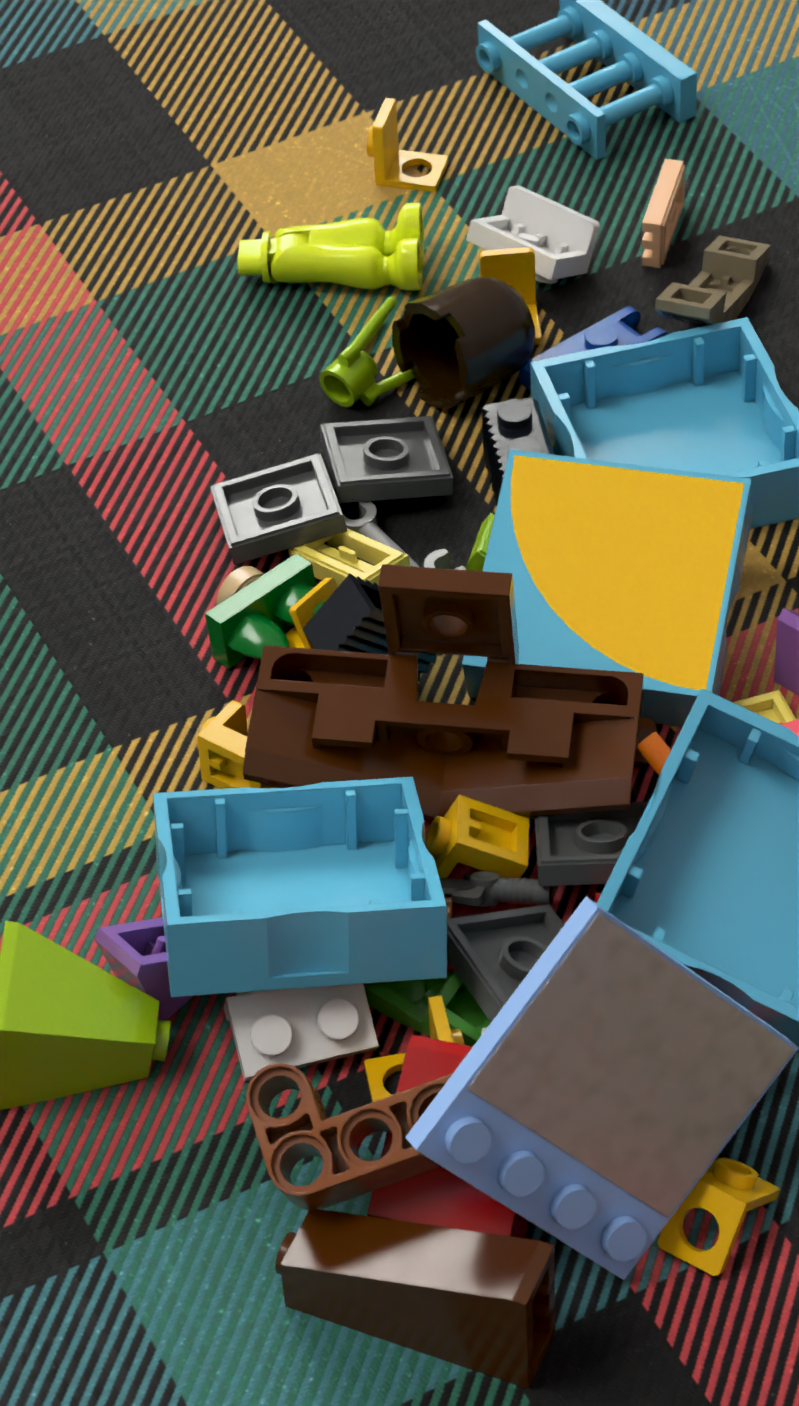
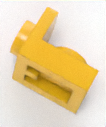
M232 700L216 717L209 718L197 735V748L199 750L201 779L220 789L242 787L277 788L276 786L245 780L243 777L245 747L248 736L245 705Z
M458 795L444 817L436 816L433 819L425 839V847L435 859L439 878H447L458 862L483 871L498 873L501 877L520 878L528 867L529 818Z

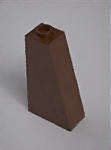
M313 1209L308 1211L297 1233L289 1232L285 1236L277 1254L275 1270L277 1274L282 1276L286 1307L529 1389L556 1330L554 1245L542 1241Z

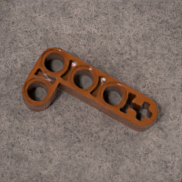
M277 1063L267 1065L257 1071L247 1088V1107L269 1176L274 1185L298 1208L305 1210L324 1209L440 1167L439 1164L416 1151L405 1137L452 1074L327 1118L323 1102L306 1076L296 1067ZM289 1089L301 1092L299 1106L292 1114L283 1118L270 1117L269 1108L271 1101L277 1094ZM378 1131L392 1134L391 1148L385 1156L374 1161H366L359 1158V1148L366 1136ZM308 1156L322 1157L323 1168L316 1181L306 1186L291 1185L292 1169L299 1160Z

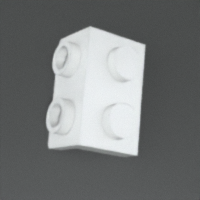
M517 185L511 186L508 189L502 215L471 220L466 240L485 249L484 251L532 247L535 253V280L554 284L560 278L587 273L600 224L590 217Z
M363 984L236 993L237 996L226 998L224 1004L226 1020L230 1021L244 1081L251 1080L257 1071L270 1064L284 1063L298 1069L377 1050L379 1046Z

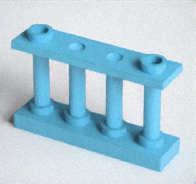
M560 0V11L556 18L511 37L506 36L487 20L478 23L476 57L483 71L491 74L568 136L574 144L579 145L596 160L606 156V127L648 108L657 106L679 123L696 116L697 73L601 0ZM563 36L577 43L541 60H537L528 53L530 50ZM594 58L607 66L569 84L557 76ZM623 82L630 84L638 90L599 108L586 99Z

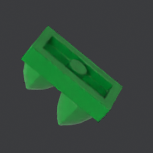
M296 553L207 611L205 617L213 659L227 669H230L247 657L261 660L264 645L289 647L288 639L284 632L295 626L289 609L316 586L312 563ZM323 601V602H320V603L316 606V608L314 609L313 615H314V614L318 611V609L324 604V601Z

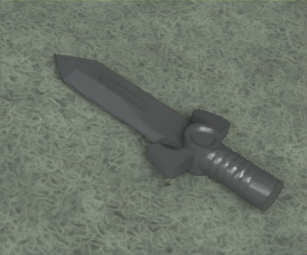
M491 871L463 874V879L440 878L444 896H451V901L458 904L493 907L500 902L528 905L550 904V906L553 903L554 886H539L538 879L499 877L498 873Z

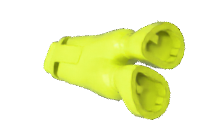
M421 202L406 203L399 212L397 225L391 231H385L380 222L374 218H356L333 223L280 228L275 232L274 239H272L271 231H263L262 239L240 240L237 260L239 276L262 275L263 282L273 284L278 282H331L368 290H377L383 286L393 285L406 291H421L423 286L422 266H424V225Z

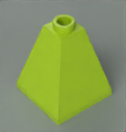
M5 921L0 951V1110L148 1078L152 1060L165 1062L169 1042L171 1021L158 1019L160 1001L23 924Z

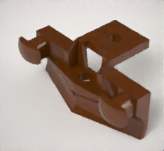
M382 564L378 588L389 654L263 646L245 747L244 779L280 788H288L321 782L413 777L424 821L432 822L436 816L444 817L458 795L524 817L630 810L634 768L644 766L647 763L636 747L655 731L657 732L656 724L652 719L642 718L644 701L643 673L518 664L519 643L512 573ZM418 652L487 657L475 705L418 701Z

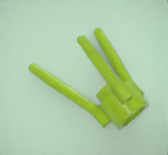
M388 297L353 342L321 372L319 376L321 387L326 395L336 404L350 407L360 399L365 405L370 406L382 394L415 379L410 369L376 383L377 365L373 358L363 351L375 337L387 316L397 304L396 298Z

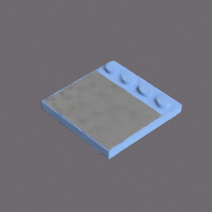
M585 897L405 1138L419 1153L625 1280L799 1047L785 1035L588 897Z

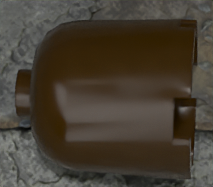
M476 277L407 303L403 317L393 322L392 346L401 372L411 369L417 382L424 388L418 391L417 395L435 408L451 409L508 379L527 365L535 346V327L531 312L524 299L511 285L493 277Z

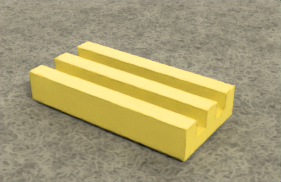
M348 528L346 532L288 550L290 557L297 553L312 563L315 578L320 580L326 577L334 578L337 586L342 583L349 573L356 578L359 576L364 581L367 579L372 584L375 582L379 585L382 564L411 566L407 554Z

